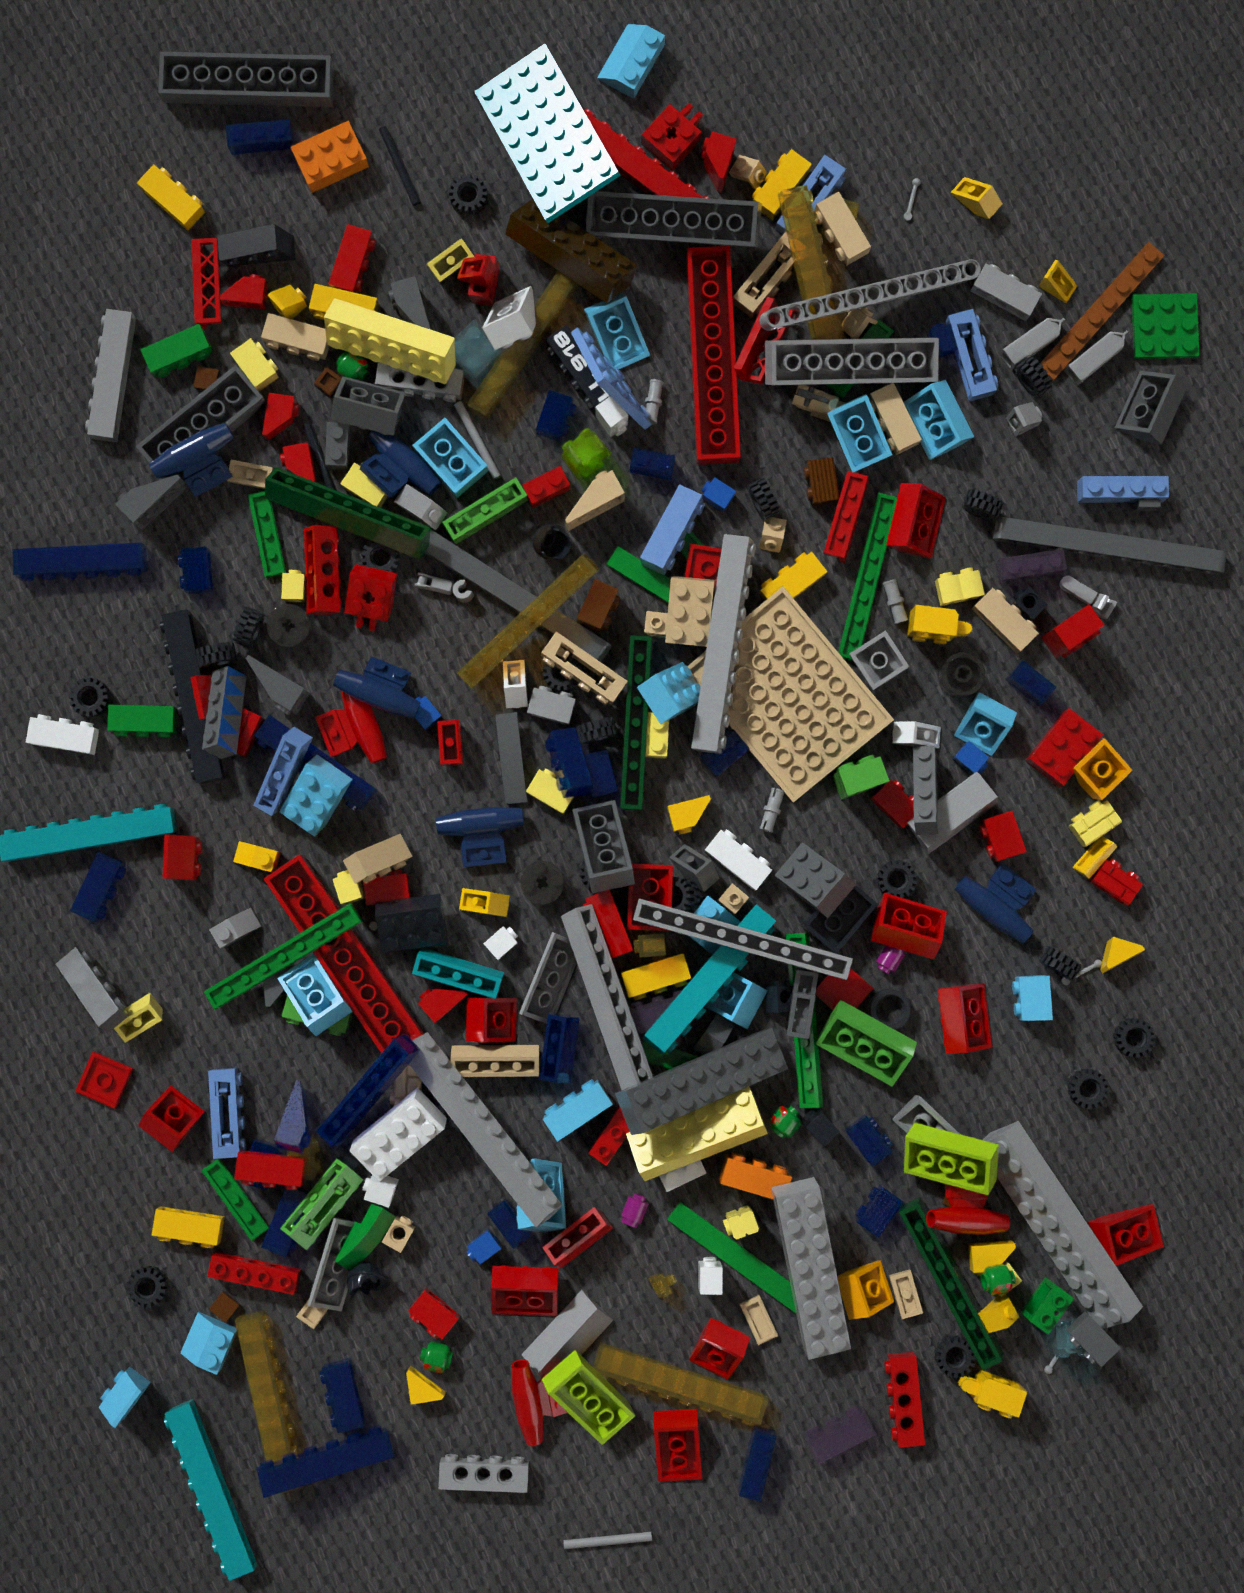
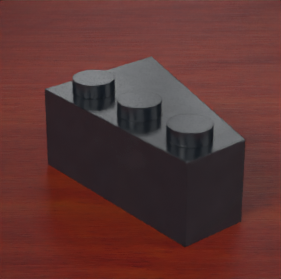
M276 224L217 236L219 261L226 264L229 268H238L241 265L296 260L294 236Z

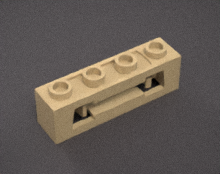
M785 232L733 296V304L750 318H753L755 314L759 315L766 298H774L779 291L778 285L782 281L785 283L793 273L791 269L803 262L806 257L804 255L806 247ZM779 254L778 261L782 265L763 287L762 294L759 296V290L755 287L775 264L776 257Z
M555 632L541 652L542 661L552 668L556 666L561 670L560 674L569 680L573 678L579 682L578 686L582 690L595 693L597 695L595 698L604 705L607 703L612 705L628 682L558 632ZM570 652L573 654L572 657L591 671L600 677L604 675L598 685L595 684L596 681L568 661L566 663L563 662L567 659Z

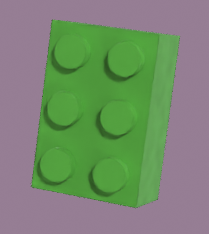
M873 754L856 762L857 765L850 762L836 769L837 773L832 775L841 800L889 782L881 756L875 758Z

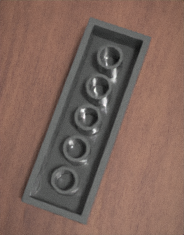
M235 365L136 445V447L147 461L151 463L168 448L204 429L226 422L231 432H233L263 408L267 402L238 366ZM183 471L178 472V473H175V474H172V475H169V476H166V477H163L162 479H165V478H168V477H171V476H175V475H178V476H179L180 474L183 473Z

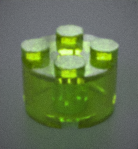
M586 428L579 434L578 438L574 441L569 440L562 446L563 453L561 459L575 477L580 479V475L586 478L604 465L602 460L605 456L609 459L611 451L595 431Z

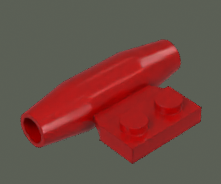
M341 691L345 710L333 709L315 717L331 757L352 750L359 743L371 764L387 758L382 732L370 705L360 702Z
M945 1184V1195L951 1207L929 1210L926 1216V1222L930 1228L949 1233L987 1235L1006 1232L1010 1228V1218L1007 1214L984 1208L986 1199H988L987 1195Z
M525 1359L516 1360L511 1365V1390L517 1422L528 1446H537L543 1442V1415L556 1417L568 1412L548 1394L542 1378L536 1382L529 1361Z

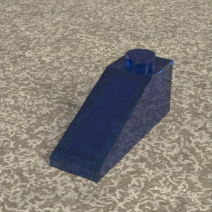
M296 1080L274 1142L277 1148L303 1154L304 1148L309 1146L311 1135L309 1132L304 1087L300 1080Z

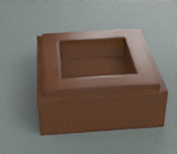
M197 366L194 388L199 390L207 389L219 379L220 371Z
M326 367L316 379L314 385L332 397L337 391L342 378Z
M222 1291L209 1310L226 1323L240 1306V1303L225 1291Z

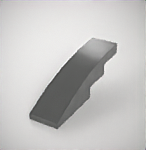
M517 712L496 714L505 803L527 802Z
M796 966L787 1036L809 1039L818 978L817 971Z

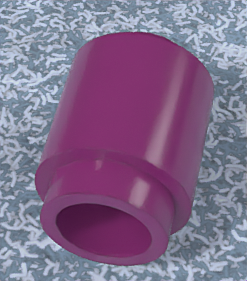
M885 945L876 960V963L879 964L877 968L888 975L890 972L895 973L905 956V951Z
M636 1193L633 1196H628L621 1214L623 1217L621 1222L637 1228L639 1223H642L649 1205L646 1202V1197Z

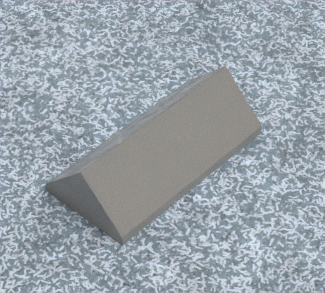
M975 772L938 800V834L916 835L914 818L907 823L928 855L997 804L998 796L981 775Z
M552 932L519 1014L552 1025L577 964L569 938Z
M914 1095L893 1118V1121L906 1133L909 1132L915 1122L960 1134L922 1097Z
M334 1216L308 1306L342 1311L348 1291L347 1276L350 1271L334 1261L353 1227L354 1221Z
M581 1290L522 1353V1356L525 1360L529 1361L535 1373L543 1377L544 1374L549 1373L574 1350L582 1355L610 1325L613 1319Z

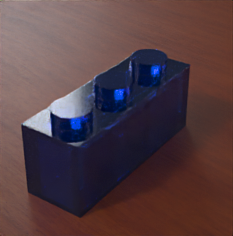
M289 119L226 125L227 146L231 155L290 150L291 146L294 145L293 127Z
M576 728L551 731L545 741L546 751L550 752L552 758L551 768L557 775L556 784L558 790L561 791L563 798L587 795L592 787V782Z
M97 852L70 911L92 922H99V919L102 920L108 910L106 908L108 900H112L117 892L115 886L118 880H122L126 873V868H124L126 863L103 852Z
M548 1014L539 1073L540 1080L555 1083H571L579 1017Z
M297 1187V1190H284L261 1248L286 1257L289 1252H294L297 1243L280 1228L310 1191ZM303 1212L299 1215V1217L296 1219L293 1225H296L299 1222L300 1218L304 1216Z
M346 1358L324 1364L322 1371H320V1379L322 1384H326L327 1393H325L327 1406H331L333 1414L330 1415L332 1427H336L337 1433L364 1427L366 1421L351 1359Z
M753 1425L738 1486L740 1497L761 1502L777 1437L775 1430Z

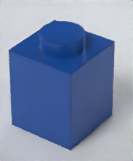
M715 477L712 482L707 481L701 490L704 493L703 500L723 513L736 493L734 489Z
M419 696L416 700L421 702L415 718L427 731L443 717L426 696L423 698Z
M968 741L954 756L953 760L973 775L975 772L981 774L988 766L986 761L989 757Z
M489 1228L467 1245L469 1249L467 1254L473 1262L477 1261L479 1264H482L498 1252L502 1245Z

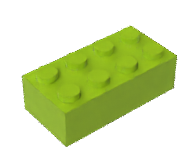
M914 1122L905 1137L904 1173L989 1195L997 1180L999 1144Z
M576 1350L542 1378L548 1394L602 1445L635 1417L628 1400Z

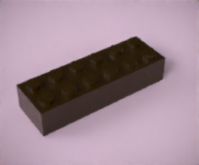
M531 199L510 215L505 235L604 302H610L631 285L637 265L562 214L547 223L534 199Z

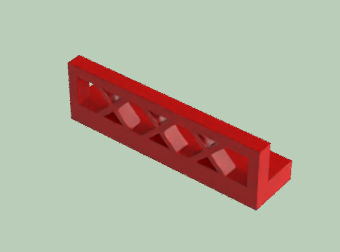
M217 238L191 239L195 324H200L203 329L207 328V324H221ZM213 244V252L206 257L204 255V245ZM208 263L214 267V273L209 278L205 277V266ZM210 284L215 289V293L210 299H207L206 287ZM209 305L216 310V318H207L206 309Z
M766 298L734 366L737 376L742 381L763 385L765 380V358L760 360L759 356L761 352L765 351V341H768V336L776 331L778 336L773 340H783L789 328L788 326L766 331L761 327L760 316L764 312L778 307L774 298ZM789 310V316L793 319L795 313ZM769 314V321L774 325L775 318ZM761 366L762 370L759 377L751 375L753 370Z
M847 471L824 549V555L839 558V562L846 563L868 488V476Z

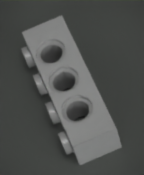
M378 362L375 385L405 392V396L408 397L419 394L425 399L433 400L435 397H441L444 401L456 402V400L462 399L465 374L464 370L454 369L446 386L439 389L435 387L437 382L428 378L413 375L410 372L395 369ZM397 375L404 376V380L400 383L393 381ZM417 378L425 379V383L421 386L414 384Z
M446 1454L440 1460L439 1489L527 1493L529 1461L524 1460V1457L518 1456L511 1457V1460H502L501 1456H490L489 1459H480L479 1455H468L467 1458H458L456 1454ZM464 1467L467 1469L468 1474L460 1476L457 1474L456 1469ZM486 1468L489 1470L490 1475L482 1477L479 1475L478 1470ZM509 1469L512 1472V1476L504 1478L500 1471Z

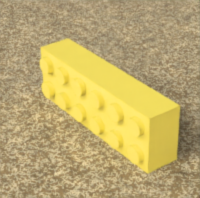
M334 298L324 316L327 345L335 349H341L353 355H359L374 362H380L392 368L401 369L413 375H419L443 384L447 383L456 366L454 337Z
M749 1086L645 1133L631 1135L630 1132L626 1133L639 1174L644 1181L768 1134Z

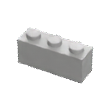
M987 263L984 265L971 289V292L1024 321H1027L1042 295L1036 287L1025 285L1016 276L1007 275L1001 272L998 266L988 265Z

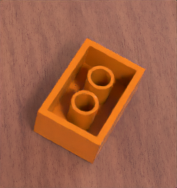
M349 120L291 146L293 155L311 193L369 167L366 156Z
M732 1152L731 1155H725L719 1176V1181L723 1185L773 1199L771 1187L791 1183L792 1179L786 1167L774 1164L772 1168L767 1166L765 1161L753 1158L752 1161L745 1160L744 1155Z

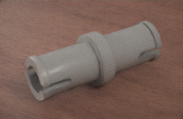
M657 379L650 380L648 397L645 398L646 409L650 414L647 418L652 425L657 424L658 410L662 405L660 398L663 381Z
M893 579L884 582L883 585L888 597L887 605L891 607L895 624L907 621L908 618L903 605L904 598L900 595L897 580Z
M771 788L767 806L765 805L763 809L765 813L759 828L760 830L773 833L777 815H780L781 812L779 808L785 794L783 790Z

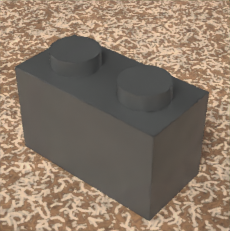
M327 422L325 466L328 470L349 471L351 427L349 424Z
M1085 1311L1066 1329L1070 1334L1068 1337L1070 1342L1076 1348L1081 1346L1086 1351L1083 1355L1092 1365L1096 1362L1102 1367L1121 1349Z

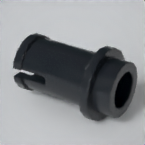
M341 1144L334 1151L333 1155L336 1156L335 1159H339L350 1169L354 1170L360 1161L347 1149V1145L343 1146Z

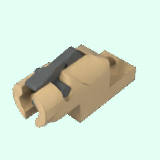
M804 384L798 385L797 395L794 396L792 402L798 408L811 412L812 416L829 422L831 421L827 413L845 404L839 401V397Z

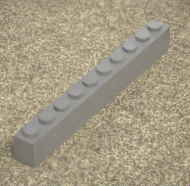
M724 534L691 747L696 751L721 754L722 749L726 747L727 738L724 736L725 727L728 728L730 722L728 707L733 702L731 687L736 682L734 667L735 663L739 661L740 653L737 648L738 642H741L743 630L740 629L741 621H744L746 616L744 602L749 596L747 582L748 578L752 576V565H750L751 556L754 557L756 550L754 541L747 536Z
M638 899L633 917L635 921L845 980L848 978L853 958L643 899Z
M593 905L575 908L562 915L561 918L621 1090H624L653 1076Z
M427 1032L413 1039L402 1053L405 1060L533 1225L538 1227L549 1220L561 1208L562 1203Z

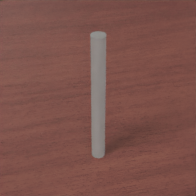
M462 401L457 402L454 406L483 461L488 465L493 480L501 477Z
M651 1532L569 1539L564 1540V1549L652 1541Z

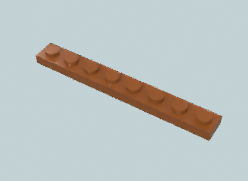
M1150 242L1141 249L1040 363L1043 365L1044 370H1047V374L1050 375L1052 382L1165 256Z

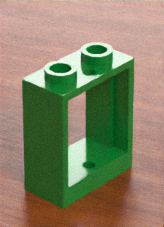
M1045 1277L1020 1313L1049 1335L1074 1298ZM1054 1311H1059V1314L1054 1315Z

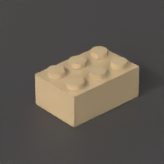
M671 577L665 643L707 647L716 580Z

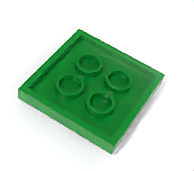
M1197 293L1133 294L1134 359L1199 357Z

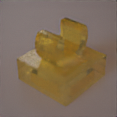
M657 1273L648 1278L658 1297H667L672 1294L669 1286L677 1282L674 1274L664 1276L663 1273Z

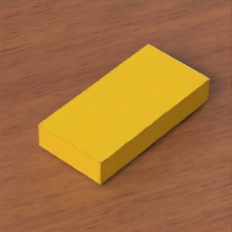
M1101 836L1076 862L1073 869L1090 879L1117 848V845Z

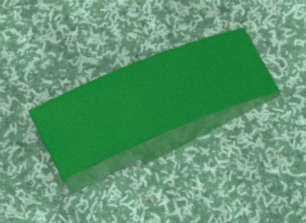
M371 1204L362 1223H354L334 1262L346 1270H352L379 1244L396 1217L384 1208Z

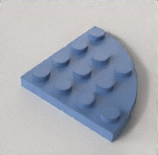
M578 327L573 330L571 334L597 384L646 430L652 425L647 418L650 414L643 405L640 406L632 394L631 388L623 380L625 377L618 368L614 369L612 367L613 365L610 360L603 356L593 344L594 340L588 332L583 333Z

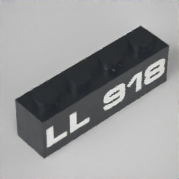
M565 325L546 339L547 347L545 349L551 358H557L560 363L558 367L564 375L568 374L572 379L570 383L577 393L581 391L584 395L583 401L589 409L593 408L595 410V407L610 397V395L597 384L571 334L572 331L568 325Z

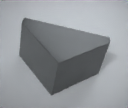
M716 1013L693 1049L701 1055H705L721 1048L732 1031L734 1024Z

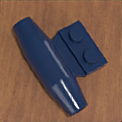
M226 422L204 429L168 448L149 463V466L157 479L183 471L184 481L193 495L197 497L233 477L223 458L215 453L230 442L234 436Z
M373 430L369 433V440L380 454H375L362 463L359 470L389 498L401 491L407 480L429 495L438 490L441 485L440 480L427 463L405 442L395 435H383Z
M372 656L363 675L339 670L333 683L334 687L360 702L400 716L415 718L421 702L403 692L411 672Z
M489 807L461 810L436 817L438 835L464 836L461 844L463 867L506 863L505 843L499 832L524 826L522 808Z
M1001 863L989 878L987 888L967 876H964L954 888L976 913L1002 933L1022 944L1033 933V929L1016 910L1024 907L1037 889L1004 863Z

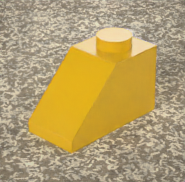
M966 177L951 191V194L975 215L990 219L1003 204L993 186Z
M291 285L268 294L274 308L282 317L293 319L307 307L304 300L306 296L299 288L295 290Z
M710 795L667 806L673 832L678 831L679 835L692 832L691 827H695L711 800Z
M239 841L233 862L273 873L277 869L281 852Z
M462 888L459 909L507 917L510 895Z
M1013 1241L968 1243L970 1270L976 1273V1276H981L986 1267L1002 1264L1016 1248Z
M1006 1294L1002 1297L996 1296L978 1313L988 1333L1009 1328L1019 1318L1015 1307Z

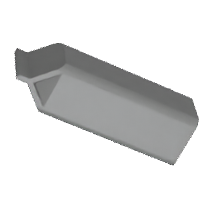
M1046 318L1002 349L999 355L1012 371L1026 358L1032 357L1056 340L1060 334L1061 324L1065 319Z
M1126 330L1124 333L1109 332L1064 369L1076 386L1081 384L1123 349L1125 335L1128 331Z

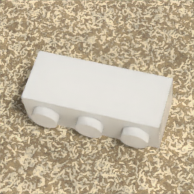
M38 714L37 718L30 717L26 743L95 755L99 729L94 728L93 723L80 721V725H75L69 719L59 718V722L51 721L50 716Z
M726 829L725 832L720 830L704 851L756 891L772 871L769 868L771 864L761 856L759 859L752 854L754 850L745 843L742 845L735 841L737 837Z

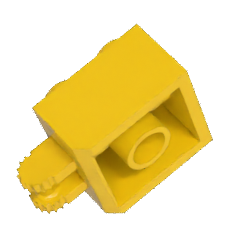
M915 605L910 611L907 637H912V640L917 642H925V639H932L935 644H946L956 636H968L972 632V626L967 622L958 621L959 614L954 609Z
M983 1370L977 1372L975 1378L964 1376L959 1379L960 1388L972 1396L979 1408L987 1411L993 1408L998 1410L999 1414L1004 1417L1012 1418L1013 1415L1019 1418L1027 1395V1391L1020 1383Z

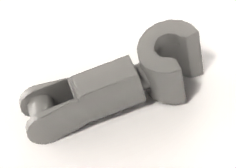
M420 572L417 574L419 579L414 585L417 588L447 595L454 593L456 599L462 603L470 602L474 597L472 591L460 593L462 589L466 588L467 583L465 580H459L454 584V581ZM427 579L432 580L431 586L426 585Z
M1071 576L1063 577L1059 583L1063 591L1073 595L1087 605L1092 603L1091 607L1102 619H1108L1117 604L1116 601L1109 599L1107 595L1099 594L1097 597L1096 591Z

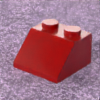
M712 131L710 138H705L701 158H704V168L716 191L722 193L734 156L736 138Z
M1013 811L980 821L981 826H979L981 836L987 839L989 846H986L989 858H993L994 862L1027 852Z
M164 834L163 879L197 880V876L201 875V863H198V854L202 853V841H199V837Z
M467 997L466 1041L516 1042L517 998Z
M170 1085L144 1113L138 1126L173 1152L186 1138L205 1111Z
M710 1318L693 1349L689 1361L728 1380L744 1358L750 1337L741 1331L723 1324L721 1321Z

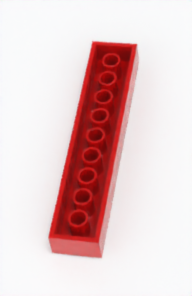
M730 246L687 248L686 261L696 465L739 463L741 456L737 376L734 370L736 356Z
M299 854L264 878V881L300 933L340 910L304 855ZM353 928L313 951L386 1060L408 1046L413 1039L424 1034Z

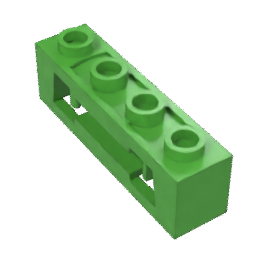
M515 477L442 523L456 545L527 502L528 496Z
M336 1159L280 1229L307 1250L316 1241L323 1229L329 1225L335 1214L344 1206L351 1194L358 1189L363 1179L346 1164ZM335 1172L337 1175L329 1182V1185L327 1186L325 1183L330 1179V1177ZM303 1212L304 1216L300 1218L299 1222L296 1225H293V1223L296 1221L299 1215Z

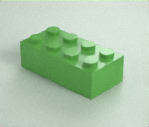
M842 1000L838 1002L823 1025L816 1045L892 1087L912 1059L917 1044L916 1041Z

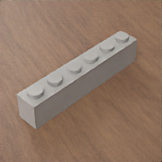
M106 309V314L101 319L103 333L98 339L100 353L99 357L95 359L97 373L96 378L92 380L93 399L89 400L88 405L90 419H87L85 424V431L91 439L118 442L136 317L132 312Z

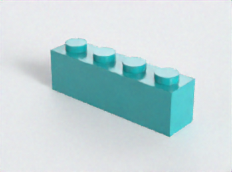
M422 947L417 954L412 974L496 999L504 972Z

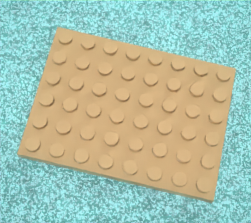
M782 586L750 613L744 621H741L740 629L743 630L741 642H738L737 650H739L740 655L739 661L735 663L734 667L736 682L731 687L733 702L728 707V715H730L729 726L791 801L795 802L894 719L784 586ZM706 651L688 665L692 672V677L700 686Z

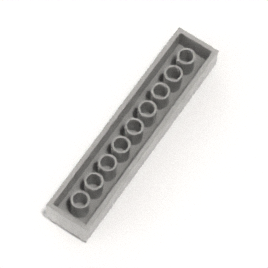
M1017 1121L990 1132L982 1140L999 1144L997 1178L1088 1314L1102 1329L1129 1322L1141 1310L1142 1304L1020 1122Z

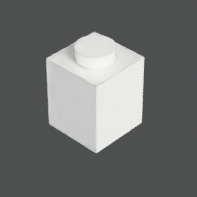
M503 926L483 944L499 960L518 943L516 941L518 935L511 927L506 929Z
M373 1175L371 1178H366L363 1186V1191H366L364 1200L389 1208L399 1179L386 1176L379 1182Z

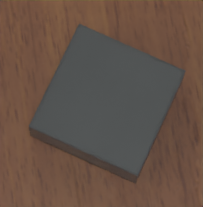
M1139 499L1134 503V511H1156L1161 507V500Z

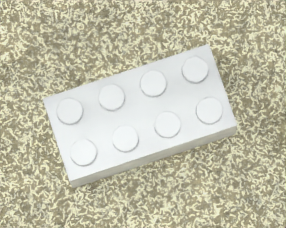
M417 1087L357 1136L352 1142L350 1152L380 1182L443 1131L447 1118Z

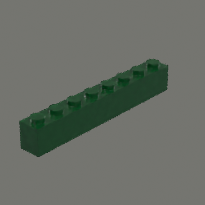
M275 467L265 479V499L417 559H420L429 547L431 527L278 467Z
M630 635L620 810L642 811L648 704L637 687L650 678L652 637Z
M919 1197L902 1205L899 1214L982 1370H985L1002 1362L1004 1352L993 1332L988 1333L978 1314L981 1309L939 1230L930 1228L927 1225L926 1216L928 1210L922 1198Z

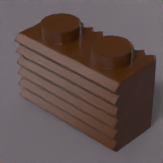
M834 458L809 460L806 464L807 467H803L804 479L809 480L810 488H806L808 501H812V506L838 503L839 492Z

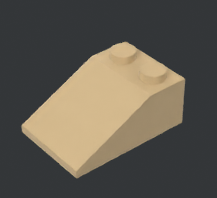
M605 470L595 476L596 479L592 481L565 519L568 531L624 502L625 492L613 470L608 473Z

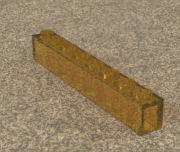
M807 185L782 190L778 194L802 301L832 294L831 288L833 283L831 276L827 275L826 270L828 261L821 248L823 239L816 227L818 217L816 212H813L811 205L813 203L812 192L808 190ZM829 300V307L834 310L835 304L832 300ZM809 305V311L814 315L815 309L812 305ZM837 314L807 322L811 340L842 339V322L840 318H837Z
M558 270L534 305L536 326L532 336L523 341L521 339L516 340L510 347L503 350L467 403L468 409L485 421L488 420L579 287L578 283Z
M587 554L581 555L465 664L457 674L471 689L477 686L599 572L600 568Z
M264 1310L240 1315L235 1319L273 1495L299 1489L304 1480V1471L302 1467L298 1466L297 1459L300 1458L298 1446H294L292 1437H295L293 1424H289L287 1415H290V1408L288 1402H284L283 1398L285 1385L283 1380H279L280 1363L273 1353L276 1346L274 1337L269 1335L268 1328H271L269 1315H265Z
M602 1342L599 1343L593 1367L605 1379H608V1377L614 1378L617 1383L628 1386L630 1383L636 1385L638 1390L647 1393L652 1390L658 1392V1396L665 1399L674 1397L679 1399L680 1403L691 1406L693 1403L699 1405L700 1409L712 1413L715 1410L721 1412V1416L728 1419L737 1417L742 1419L743 1423L754 1426L755 1423L761 1425L768 1403V1396L766 1394Z

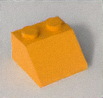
M1104 738L1073 768L1080 786L1092 799L1103 800L1132 771L1130 766Z
M881 1260L848 1270L837 1276L840 1294L849 1320L870 1317L894 1303Z

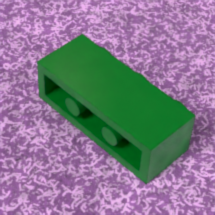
M200 324L140 349L154 378L166 377L170 374L171 370L176 368L184 369L190 365V362L204 360L213 352Z
M108 705L107 731L113 732L114 736L127 737V733H136V737H149V733L157 734V737L170 738V734H177L178 709L174 706Z

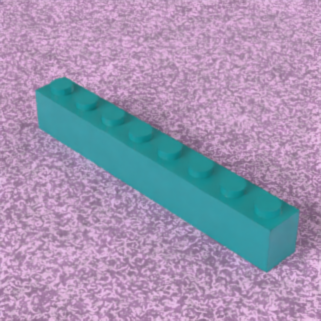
M167 804L154 805L153 810L146 811V807L132 809L133 813L125 814L124 811L112 812L111 817L103 818L101 814L90 816V820L87 821L75 818L68 820L69 824L60 825V822L47 823L45 828H39V825L25 827L26 831L17 832V829L5 830L4 834L0 835L1 861L10 862L164 836V834H177L174 808L167 807Z
M756 904L738 926L771 935L775 930L773 925L776 920ZM721 945L647 1031L643 1039L661 1055L666 1051L671 1053L678 1045L675 1040L680 1034L684 1037L692 1028L690 1025L694 1018L699 1020L706 1012L703 1007L708 1001L712 1004L720 995L718 992L722 985L727 987L734 979L731 974L736 969L740 971L748 961L745 958L749 952Z
M189 1400L168 1409L165 1412L164 1423L166 1428L172 1432V1443L175 1450H179L181 1455V1467L183 1471H187L189 1488L192 1492H195L198 1499L196 1500L198 1511L200 1513L203 1512L206 1520L204 1521V1526L207 1533H211L213 1538V1550L216 1555L219 1554L222 1561L220 1567L223 1575H227L228 1580L231 1581L253 1572L257 1567V1562L194 1400Z

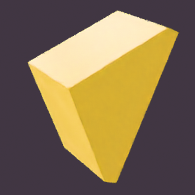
M1055 260L1038 287L1067 303L1078 285L1062 264Z
M1112 937L1106 944L1100 969L1102 974L1145 950L1144 947Z
M409 1367L406 1375L411 1404L443 1399L446 1393L445 1390L414 1367Z

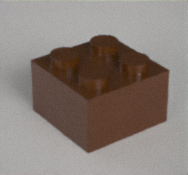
M595 579L577 616V623L600 635L603 630L607 631L612 621L611 611L616 612L621 601L619 589Z

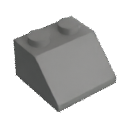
M886 630L849 654L872 690L888 682L909 667Z

